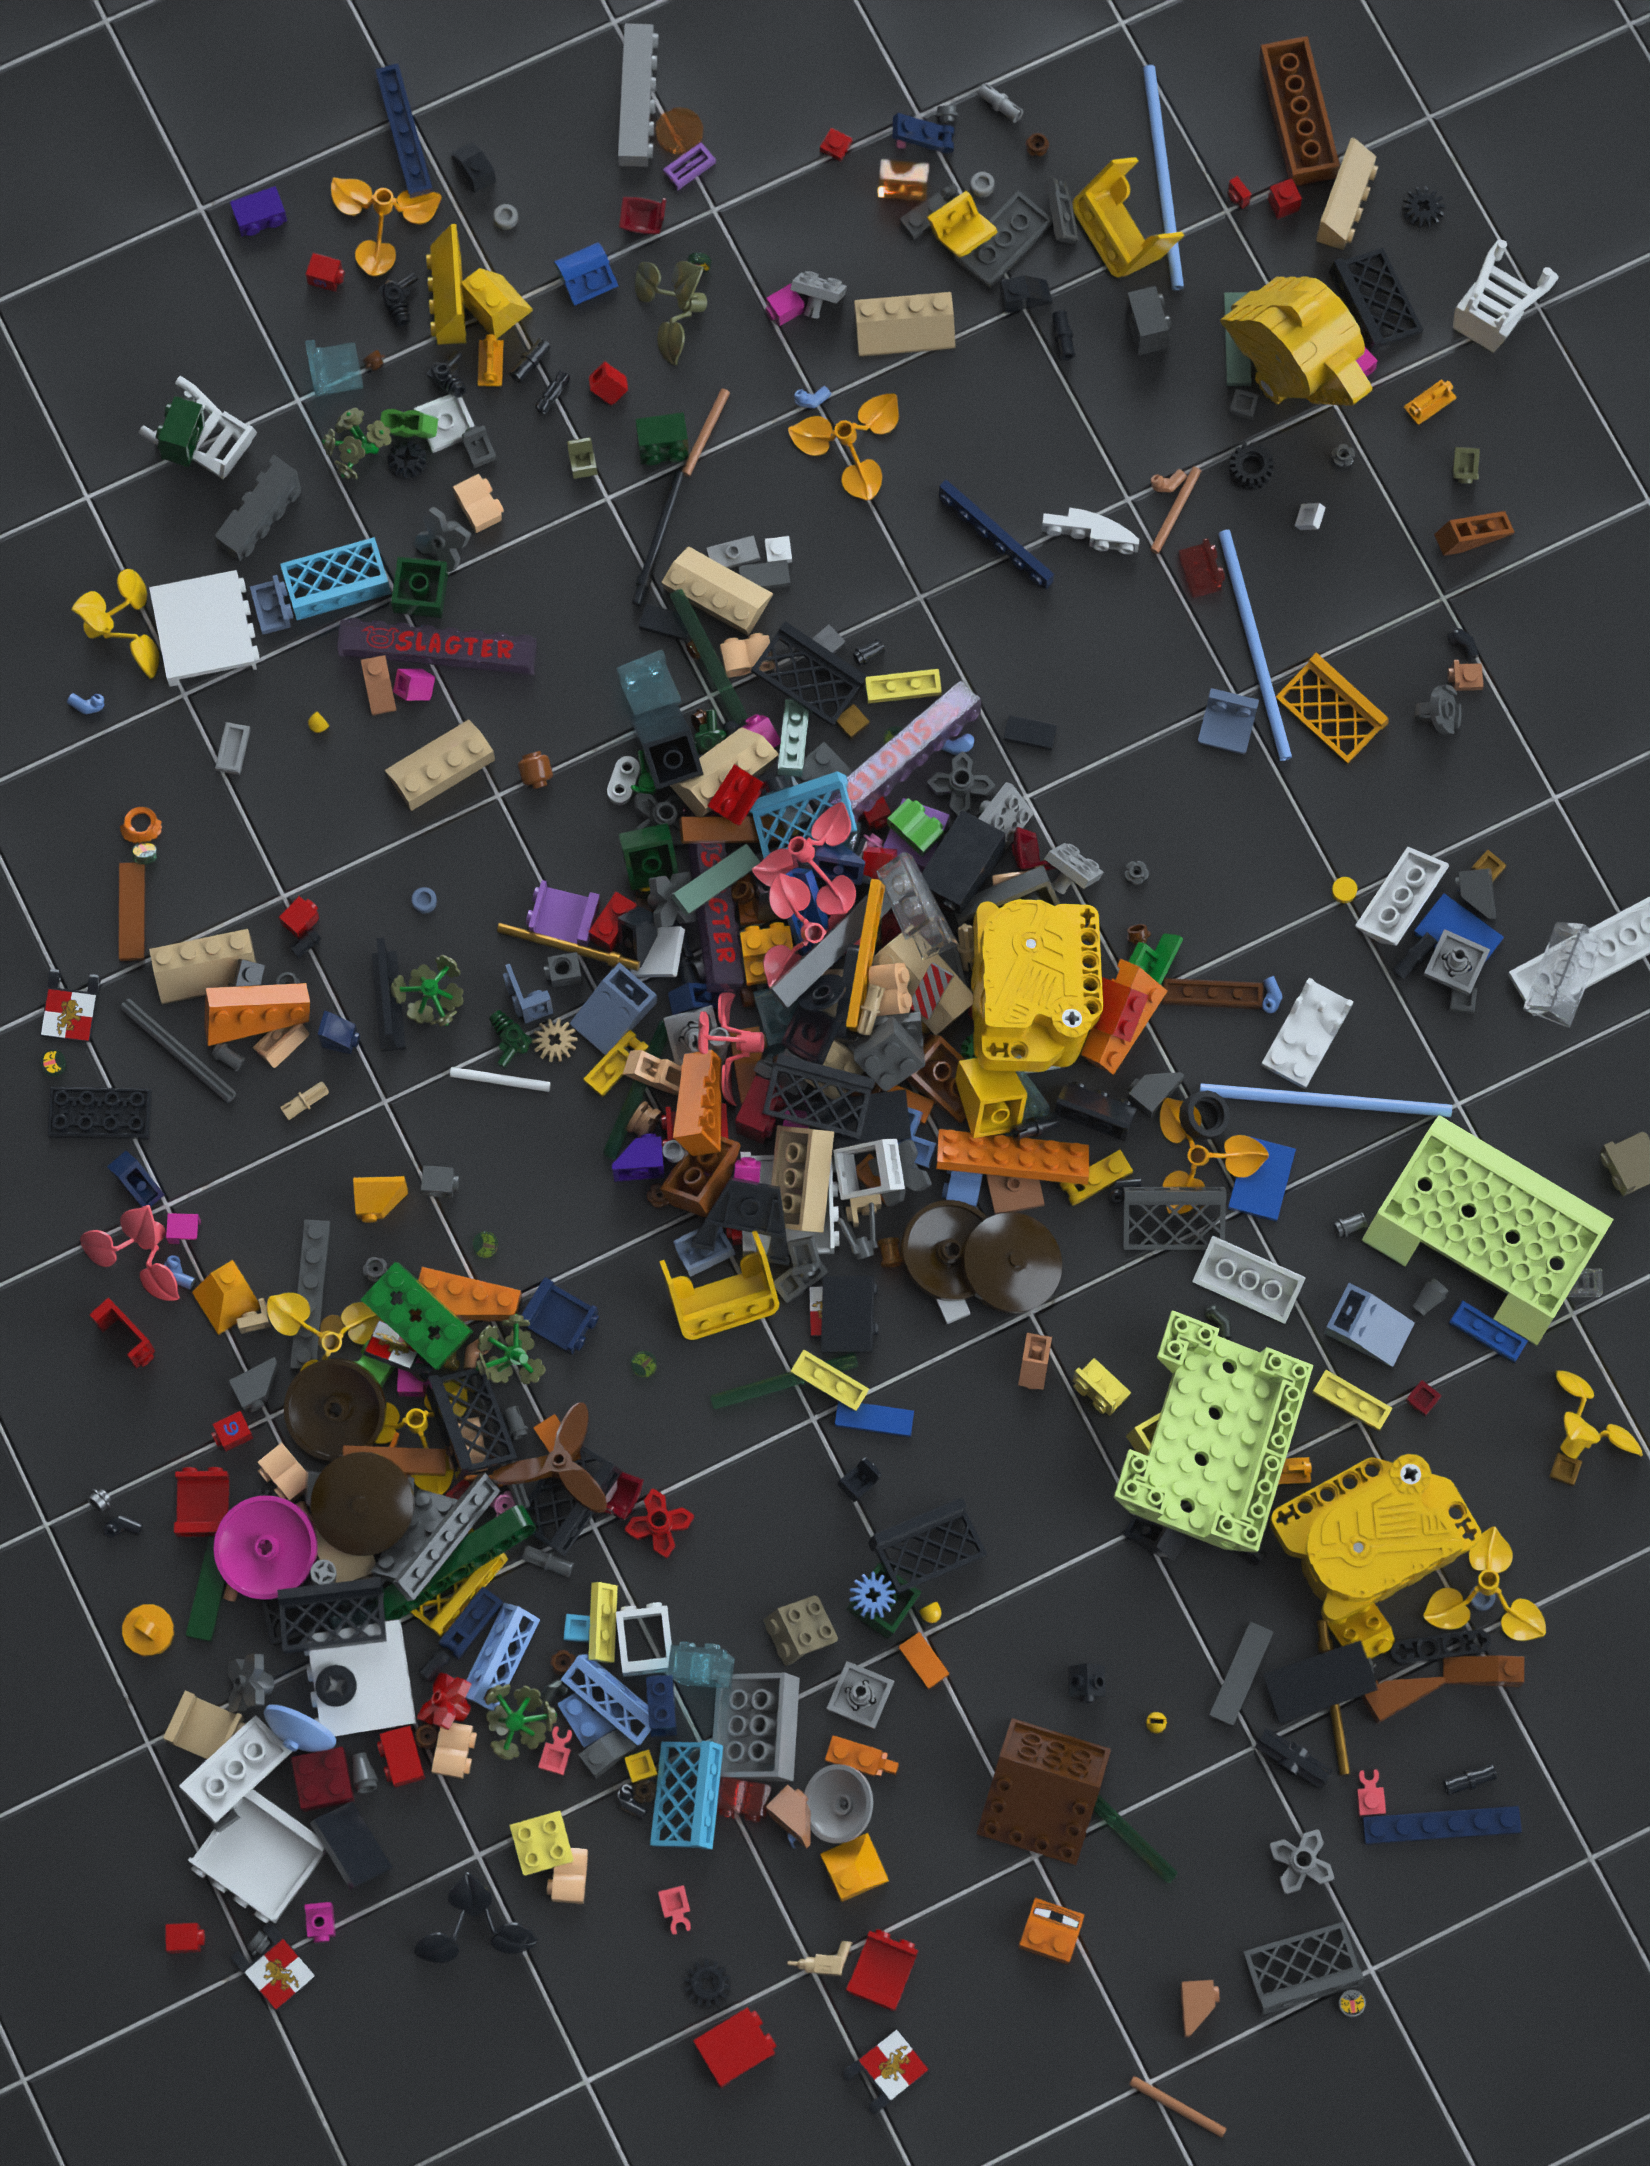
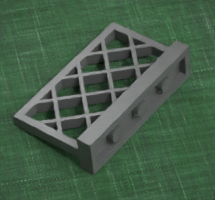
M1123 1187L1124 1250H1206L1209 1243L1203 1236L1212 1227L1220 1234V1239L1225 1241V1187ZM1129 1205H1141L1146 1212L1135 1221L1129 1215ZM1145 1205L1153 1206L1150 1209H1148ZM1158 1205H1166L1172 1211L1163 1221H1160L1152 1213ZM1184 1205H1191L1197 1211L1188 1221L1178 1213ZM1209 1205H1220V1214L1213 1221L1203 1213ZM1150 1214L1159 1224L1148 1234L1139 1224ZM1174 1214L1184 1223L1176 1233H1173L1165 1225ZM1199 1215L1209 1223L1200 1234L1190 1225ZM1129 1220L1133 1223V1225L1130 1228ZM1219 1220L1220 1229L1215 1225ZM1136 1227L1146 1236L1140 1243H1129V1234ZM1161 1227L1171 1235L1165 1243H1157L1152 1238ZM1186 1227L1197 1236L1191 1243H1183L1177 1237Z
M1344 1922L1243 1951L1259 1999L1262 2015L1363 1985L1364 1977L1361 1968L1359 1969ZM1340 1930L1343 1941L1339 1948L1325 1941L1329 1933ZM1312 1939L1319 1943L1314 1955L1300 1949L1305 1940ZM1344 1944H1345V1947H1346L1347 1952H1345V1951L1342 1950ZM1286 1946L1295 1951L1289 1963L1275 1956L1279 1948ZM1322 1946L1336 1952L1331 1964L1317 1957ZM1298 1953L1311 1959L1306 1971L1292 1965ZM1262 1954L1270 1958L1264 1970L1253 1965L1252 1956ZM1339 1954L1350 1959L1352 1968L1341 1970L1333 1965ZM1273 1960L1286 1967L1280 1979L1267 1972ZM1314 1961L1328 1968L1323 1977L1317 1978L1309 1974ZM1289 1969L1303 1975L1299 1984L1291 1985L1283 1981ZM1256 1972L1259 1973V1974H1261L1259 1980H1258V1977H1257ZM1264 1976L1278 1983L1274 1991L1263 1994L1260 1986Z

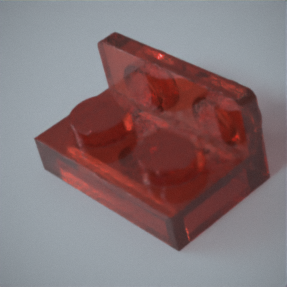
M1208 538L1203 539L1200 545L1179 550L1178 555L1193 598L1221 590L1222 583L1225 581V575L1222 567L1217 566L1215 560L1218 558L1214 544L1210 545Z

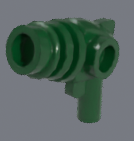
M715 709L706 710L707 724H701L699 726L700 732L695 734L696 741L693 738L697 754H700L699 750L703 755L727 738L725 731L717 729Z
M498 1010L490 1016L489 1021L494 1026L496 1034L500 1035L499 1039L502 1041L499 1048L504 1053L497 1064L502 1068H506L515 1053H527L529 1045L533 1040L523 1032L517 1023H514L505 1013Z

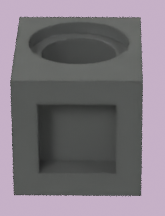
M577 952L547 957L549 965L544 966L546 981H552L553 988L582 983ZM560 966L569 968V971L564 975L556 973V969Z
M423 1165L422 1195L453 1198L454 1191H458L459 1176H455L454 1168Z

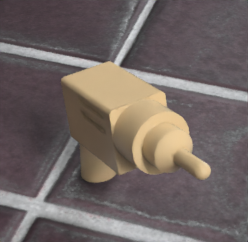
M841 1941L836 1956L816 1954L815 1957H806V1959H800L798 1962L788 1961L787 1964L797 1966L799 1969L805 1970V1973L841 1976L852 1942Z

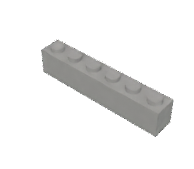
M625 24L618 149L619 166L648 167V158H653V144L649 143V136H654V122L650 121V114H655V99H651V92H656V77H652V70H657V56L653 55V48H658V34H654L652 24Z

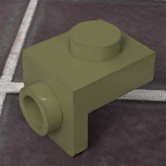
M591 438L568 441L567 446L573 478L598 475Z
M1454 448L1452 476L1458 478V483L1471 484L1473 479H1479V448Z

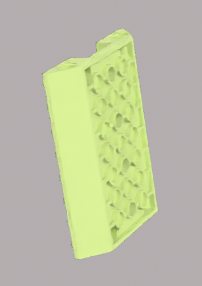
M1439 1115L1377 1212L1362 1241L1404 1267L1419 1243L1422 1242L1507 1293V1297L1493 1319L1537 1346L1614 1219ZM1426 1179L1431 1183L1432 1188L1429 1191H1422L1418 1188V1181ZM1466 1205L1472 1206L1475 1209V1216L1471 1218L1465 1217L1461 1212L1462 1207ZM1506 1233H1517L1519 1242L1516 1244L1508 1243L1505 1238ZM1553 1258L1560 1259L1563 1262V1268L1558 1271L1553 1270L1549 1264L1550 1260Z
M1172 1310L1157 1358L1173 1375L1148 1456L1131 1449L1128 1450L1114 1498L1130 1513L1225 1550L1257 1553L1313 1365L1268 1347L1261 1352H1257L1217 1336L1219 1328ZM1223 1362H1230L1234 1367V1373H1226L1223 1369ZM1209 1408H1216L1220 1412V1419H1212L1209 1415ZM1195 1454H1201L1205 1457V1466H1200L1195 1462ZM1186 1500L1192 1505L1191 1513H1186L1181 1509V1501Z

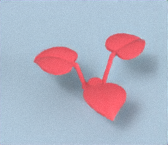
M843 802L837 803L815 821L811 831V835L815 840L811 838L806 840L801 836L794 837L789 842L788 849L773 851L761 863L753 867L752 871L762 883L771 887L777 874H787L792 869L797 868L798 861L802 863L808 862L828 884L822 887L817 894L816 902L819 909L828 915H844L852 908L856 898L854 883L844 875L837 876L831 882L812 860L815 855V849L812 845L823 846L826 842L829 846H837L843 843L849 836L851 821L845 804Z
M783 873L777 874L771 884L769 903L771 909L778 917L787 919L795 914L804 924L801 928L803 941L793 947L792 950L787 946L777 945L767 951L763 960V969L769 987L777 982L802 958L801 955L795 954L797 950L806 946L809 942L818 943L822 941L824 935L847 914L831 915L828 919L829 929H824L818 923L809 922L799 913V911L807 908L810 903L811 894L809 888L800 879ZM861 938L854 945H860Z
M723 992L719 995L718 999L719 1022L721 1027L725 1028L727 1032L740 1035L736 1037L708 1035L709 1019L707 1013L703 1011L700 1013L698 1022V1049L701 1054H707L708 1040L736 1042L737 1050H741L742 1053L726 1059L725 1065L722 1066L721 1088L725 1100L732 1106H737L732 1093L731 1063L743 1057H750V1053L763 1052L764 1035L763 1032L743 1031L729 1027L731 1004L736 995L730 992Z
M150 1205L128 1210L121 1216V1227L124 1233L131 1239L118 1246H113V1240L110 1235L99 1230L88 1231L80 1237L81 1246L85 1253L94 1263L102 1267L112 1266L117 1259L115 1252L134 1242L138 1243L142 1249H151L146 1262L147 1268L140 1272L142 1285L151 1295L161 1300L176 1301L180 1298L177 1281L171 1270L159 1263L152 1265L154 1255L159 1250L157 1244L166 1236V1230L162 1224L154 1221Z

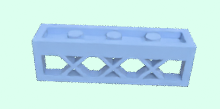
M503 1603L466 1680L472 1684L465 1697L468 1701L475 1702L490 1711H494V1708L500 1704L498 1702L487 1705L483 1698L488 1689L496 1685L503 1687L510 1683L540 1621L539 1618L519 1606ZM522 1617H525L530 1622L526 1630L520 1633L519 1623ZM516 1641L517 1649L514 1654L509 1656L507 1648L511 1642ZM504 1664L506 1672L502 1678L498 1679L496 1671L500 1665Z
M589 1654L578 1655L561 1680L636 1745H641L652 1730L649 1728L648 1705L597 1661L588 1660ZM578 1668L585 1674L586 1685H577L570 1679ZM600 1686L604 1690L605 1701L597 1702L593 1698L592 1687ZM618 1702L623 1706V1718H616L612 1715L611 1703ZM638 1719L645 1725L639 1736L631 1731L630 1720Z

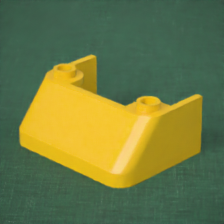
M1137 157L1111 160L1073 200V211L1110 273L1115 277L1128 276L1161 259L1184 236L1182 232L1150 236L1145 240L1124 207L1123 202L1130 193V186L1125 175L1138 162Z
M757 1230L752 1232L757 1252L748 1254L741 1260L740 1269L742 1273L707 1285L693 1288L691 1280L687 1277L679 1276L671 1279L665 1261H659L679 1327L686 1339L696 1340L771 1316L778 1310L779 1300L766 1252Z

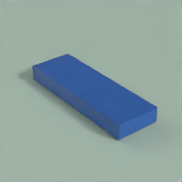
M1464 1301L1461 1302L1449 1322L1450 1325L1513 1363L1516 1362L1528 1342L1527 1339Z
M838 1401L835 1427L911 1437L914 1411L861 1403L857 1411H854Z

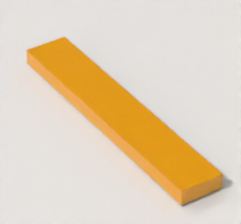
M871 879L846 1023V1027L854 1032H857L863 1011L861 1005L864 1006L867 997L869 966H872L885 892V885L876 879Z

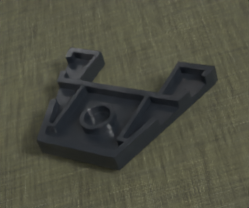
M730 1177L693 1238L691 1247L714 1251L720 1226L751 1233L757 1230L758 1234L771 1236L767 1253L768 1262L789 1266L790 1259L781 1188L779 1186Z

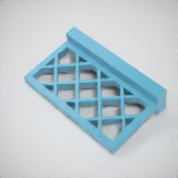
M375 537L280 564L296 620L391 594ZM372 546L373 553L369 559L358 555L362 549ZM345 554L350 556L345 566L335 562L339 555ZM355 559L365 563L360 573L350 568ZM322 561L327 563L322 572L311 568L315 562ZM331 566L342 570L337 579L326 575ZM372 566L378 569L381 575L370 578L365 573ZM299 568L303 572L296 579L289 576L287 570ZM308 573L318 577L313 586L302 582ZM346 573L357 577L353 583L345 584L341 582ZM323 579L333 584L329 590L322 591L318 589ZM299 586L309 590L306 596L295 598L294 594Z
M834 772L756 800L749 812L753 814L764 859L770 854L768 843L772 836L782 841L778 849H788L785 846L789 844L788 840L795 828L805 833L803 835L804 839L807 840L809 836L812 837L811 831L815 821L820 817L825 805L833 806L828 803V800L833 792L839 790L842 797L840 802L845 804L851 821V832L857 831L846 788L848 781L845 774ZM812 799L821 802L815 815L805 810L807 804ZM793 806L798 809V812L791 823L782 817L786 809ZM803 813L813 818L807 830L797 826ZM771 814L776 817L770 830L763 827L762 816ZM780 820L790 825L784 838L774 833Z
M711 1741L661 1742L651 1846L712 1850L723 1745ZM669 1748H676L680 1756L671 1764L668 1760ZM695 1749H700V1758L693 1764L688 1756ZM685 1760L690 1769L681 1777L676 1768ZM672 1773L678 1781L668 1789L665 1785L666 1778ZM695 1774L697 1785L690 1790L685 1782ZM682 1786L687 1795L678 1803L673 1794ZM670 1799L675 1807L665 1815L663 1804ZM692 1800L694 1802V1811L688 1816L683 1807ZM679 1812L684 1821L675 1829L670 1820ZM667 1825L672 1833L665 1840H659L660 1830ZM689 1825L692 1829L691 1841H684L680 1833Z

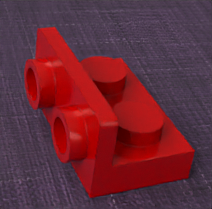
M734 764L711 799L708 807L740 826L765 788L764 783Z

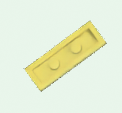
M939 669L870 676L865 679L868 703L942 695Z
M805 1350L802 1351L790 1371L854 1411H857L869 1391V1388Z
M1325 1370L1313 1390V1394L1377 1431H1380L1392 1410V1407L1328 1370Z
M601 1582L591 1584L588 1660L603 1663H614L617 1585Z

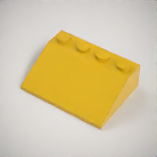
M451 224L430 245L431 255H426L427 269H432V277H428V290L433 292V299L429 300L430 314L435 315V322H430L431 336H436L437 345L466 343L464 299L461 287V252L456 224Z

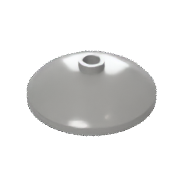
M835 1764L822 1768L811 1778L804 1793L808 1798L807 1804L811 1811V1831L821 1840L830 1843H845L858 1837L867 1827L873 1811V1794L864 1775L851 1766ZM846 1801L849 1803L847 1809L845 1808Z

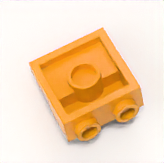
M777 922L770 924L769 929L760 930L759 926H749L745 928V932H740L747 986L767 983L763 969V960L769 949L777 945H784L792 950L790 926Z

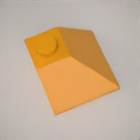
M404 1176L353 1178L355 1213L357 1219H362V1222L373 1223L377 1222V1219H383L408 1194V1187Z
M233 1260L210 1273L192 1291V1294L218 1335L236 1325L237 1319L242 1318V1314L252 1311L257 1312L261 1309L258 1300Z
M868 1833L820 1854L841 1902L889 1881Z

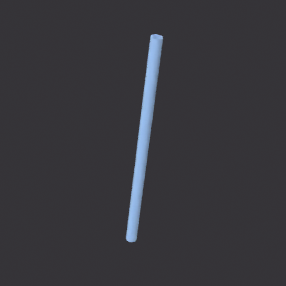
M1147 65L1143 67L1164 233H1175L1176 224L1154 65ZM1177 242L1167 252L1172 290L1184 288Z
M1223 530L1218 533L1279 759L1280 761H1286L1291 759L1292 755L1230 530Z
M1200 1084V1091L1216 1092L1222 1098L1430 1116L1440 1115L1442 1117H1451L1452 1105Z

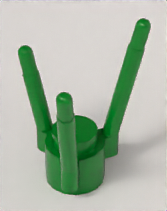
M639 750L638 758L641 768V776L638 782L639 787L631 785V789L637 792V794L653 795L657 790L650 773L646 770L643 752Z

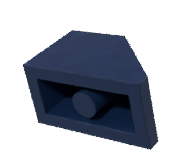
M825 842L823 846H817L814 862L830 880H834L839 875H844L854 884H862L865 867L863 859L844 844L829 846ZM813 868L814 877L822 878Z
M686 983L668 992L672 1015L712 1005L714 1013L718 1012L719 995L725 992L724 985Z
M324 1011L318 1031L322 1048L351 1054L353 1047L357 1048L360 1040V1033H357L356 1024L331 1012Z
M127 1151L123 1152L107 1166L119 1183L141 1207L146 1205L151 1207L165 1195L141 1164Z

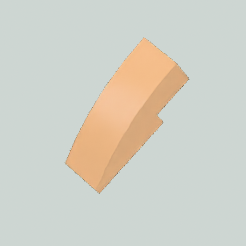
M643 1050L629 1052L623 1071L624 1075L676 1096L679 1095L680 1065L668 1059H659Z

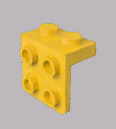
M967 191L927 217L936 239L957 257L969 254L973 249L997 234L996 227L978 213L972 196Z
M1375 1603L1338 1623L1331 1624L1327 1622L1329 1629L1342 1647L1362 1640L1367 1658H1373L1389 1651L1395 1643L1392 1628Z

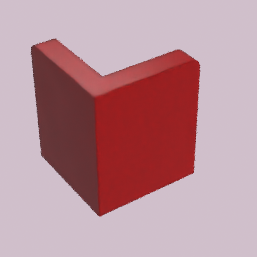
M605 361L589 376L590 390L610 405L616 403L628 391L626 376Z

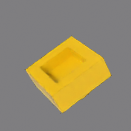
M649 1749L624 1758L633 1784L637 1783V1781L657 1776Z

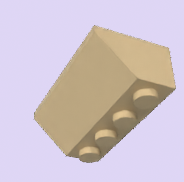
M1351 137L1321 218L1316 239L1317 242L1344 250L1346 242H1352L1355 229H1352L1354 221L1359 222L1363 208L1359 206L1362 200H1367L1371 189L1367 187L1369 179L1374 181L1378 166L1374 165L1376 156L1355 138Z
M951 292L855 300L854 313L859 357L955 348Z
M689 546L672 563L661 582L666 591L747 636L751 633L773 596V593Z
M468 719L387 768L385 773L410 811L492 763L495 761L492 748L480 730Z
M741 727L699 758L703 775L670 786L696 817H704L712 811L708 804L734 764L757 778L773 766L779 754L764 736Z
M913 924L873 957L872 964L874 966L905 963L910 976L907 989L911 997H913L931 963H935L954 975L931 1018L927 1019L921 1015V1020L935 1035L942 1033L973 1005V993Z
M248 929L149 949L161 1004L205 996L206 988L228 987V984L234 981L239 959L256 963Z
M777 1125L771 1185L781 1188L786 1229L824 1232L834 1139L833 1131Z

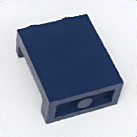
M544 1277L522 1313L524 1320H529L530 1325L522 1327L573 1355L575 1350L580 1351L586 1341L585 1333L588 1328L593 1329L600 1316L597 1315L598 1308L592 1305L591 1307L555 1286L552 1280Z
M672 1675L649 1676L646 1678L649 1728L652 1729L651 1738L677 1736Z

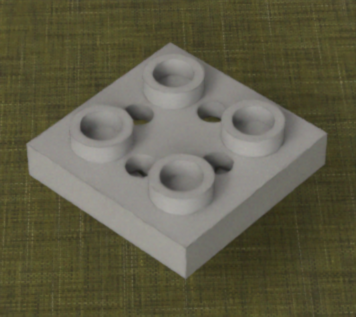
M805 271L792 281L790 290L809 295L804 315L809 317L812 314V318H819L823 300L837 304L845 295L847 286L842 285V281L835 278L821 279L818 278L819 275L817 273Z
M1006 782L991 802L985 800L981 803L979 808L981 815L978 819L1005 832L1006 851L1013 842L1016 828H1023L1034 812L1014 785Z
M1063 843L1050 850L1044 858L1061 871L1055 882L1052 883L1053 888L1061 894L1066 893L1072 881L1084 889L1098 881L1104 872L1099 869V865L1095 861L1086 859L1079 854V849L1072 844Z
M1444 929L1423 976L1470 996L1490 949ZM1443 955H1444V957H1443L1444 959H1446V958L1448 957L1447 961L1442 960V956H1443Z
M712 1005L663 1018L676 1064L680 1066L683 1064L684 1054L699 1052L698 1022L701 1012L705 1011L708 1015L709 1034L714 1028L718 1027ZM708 1040V1050H713L717 1054L718 1049L714 1048Z
M846 1661L827 1710L875 1730L894 1681ZM870 1698H871V1702H872V1703L874 1702V1698H875V1699H876V1703H875V1704H870V1703H869ZM856 1705H858V1706H859V1710H858V1711H853V1710H852V1707H853L854 1709H857V1706H856Z

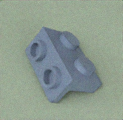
M277 575L272 576L273 581L250 586L262 635L291 628L289 619L294 618L290 604L285 605L283 599L284 596H288L284 581L279 582Z
M721 1226L718 1229L714 1251L691 1247L692 1240L699 1229L673 1241L678 1257L690 1277L736 1255Z

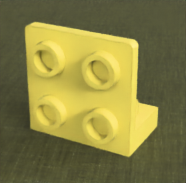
M1095 1358L1083 1370L1078 1368L1074 1373V1388L1082 1396L1087 1394L1094 1401L1092 1405L1102 1414L1106 1412L1110 1416L1131 1395V1392Z
M561 1811L510 1825L523 1875L526 1876L574 1861Z

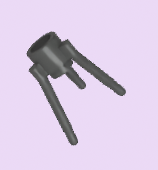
M869 1203V1241L867 1236L856 1238L850 1222L847 1221V1215L843 1207L840 1206L838 1210L841 1218L838 1219V1222L851 1247L855 1261L875 1255L873 1249L877 1248L878 1244L875 1231L874 1203Z

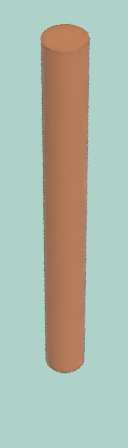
M721 389L681 471L684 473V476L690 477L727 401L730 392L726 389Z
M1193 467L1150 548L1153 553L1159 554L1201 473L1199 468Z
M1135 2076L1132 2078L1129 2085L1217 2136L1223 2137L1227 2128Z

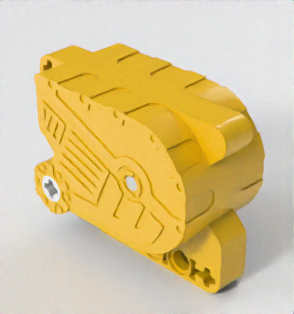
M1275 277L1260 290L1250 291L1231 306L1232 311L1220 319L1221 324L1227 329L1239 350L1253 361L1258 371L1255 375L1256 382L1259 384L1260 389L1263 390L1264 395L1270 398L1272 402H1275V404L1281 403L1286 398H1306L1313 404L1353 406L1372 391L1369 380L1356 362L1365 352L1360 328L1342 300L1327 285L1316 278Z
M1018 899L1004 904L1001 908L992 902L981 903L973 920L974 958L971 976L974 1055L978 1057L979 1064L986 1070L1043 1072L1051 1066L1068 1067L1072 1065L1079 1057L1089 1030L1097 1024L1103 1010L1098 911L1090 905L1059 904L1053 906L1042 900ZM1082 941H1088L1091 945H1085ZM1087 963L1091 965L1092 968H1086L1083 964ZM1084 986L1091 987L1094 991H1087ZM1088 1009L1092 1010L1095 1014H1090Z
M1413 1454L1402 1455L1393 1463L1378 1458H1368L1273 1511L1269 1523L1286 1554L1301 1558L1304 1577H1306L1313 1593L1324 1602L1321 1610L1322 1617L1331 1624L1338 1623L1373 1603L1382 1602L1402 1588L1409 1587L1431 1572L1438 1571L1449 1565L1458 1556L1474 1548L1481 1538V1530L1453 1482L1445 1477L1431 1474L1428 1463L1422 1457ZM1365 1467H1375L1378 1475L1375 1477L1368 1476L1365 1473ZM1351 1478L1355 1481L1356 1487L1347 1489L1343 1486L1342 1480ZM1323 1490L1330 1491L1333 1494V1500L1324 1501L1320 1496V1492ZM1302 1502L1309 1504L1311 1512L1307 1514L1301 1513L1298 1510V1504ZM1449 1509H1458L1461 1512V1518H1451ZM1292 1510L1293 1516L1287 1519L1285 1526L1282 1522H1276L1279 1517L1278 1515H1280L1281 1518H1285L1290 1515V1512ZM1464 1521L1467 1522L1464 1527L1460 1526ZM1465 1531L1467 1534L1472 1533L1474 1535L1471 1540L1463 1538Z

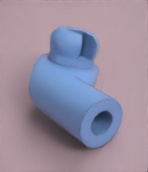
M825 386L814 394H808L803 389L796 391L794 394L795 403L800 407L817 408L831 396L830 391Z
M964 734L962 737L952 741L941 736L937 748L957 756L962 751L967 752L972 749L974 737L971 734Z
M1274 976L1263 980L1267 994L1263 1000L1262 1007L1267 1013H1274L1278 1009L1283 997Z
M175 1255L169 1256L164 1266L171 1270L177 1285L191 1290L195 1278L183 1273L179 1257Z

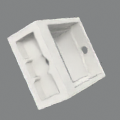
M882 1139L833 1150L834 1165L838 1177V1191L841 1200L905 1189L897 1139ZM876 1150L881 1186L859 1190L854 1154Z
M650 1603L646 1605L647 1608L636 1609V1606H625L621 1608V1611L616 1612L623 1677L675 1671L667 1606H662V1603ZM662 1615L666 1658L628 1662L623 1620Z

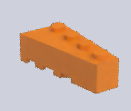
M1121 958L1117 965L1120 968L1117 977L1111 981L1149 995L1131 1042L1092 1028L1081 1052V1055L1095 1067L1113 1075L1167 993V990L1142 968Z
M306 983L206 988L204 1028L208 1046L309 1022L310 999Z
M708 1050L707 1054H701L700 1052L684 1054L683 1064L681 1065V1080L673 1138L692 1156L721 1152L722 1059L713 1050Z
M422 1267L418 1280L463 1322H469V1320L503 1321L508 1320V1316L518 1314L522 1300L521 1290ZM420 1309L412 1312L413 1321L418 1320L420 1322L422 1320L420 1316L422 1311Z

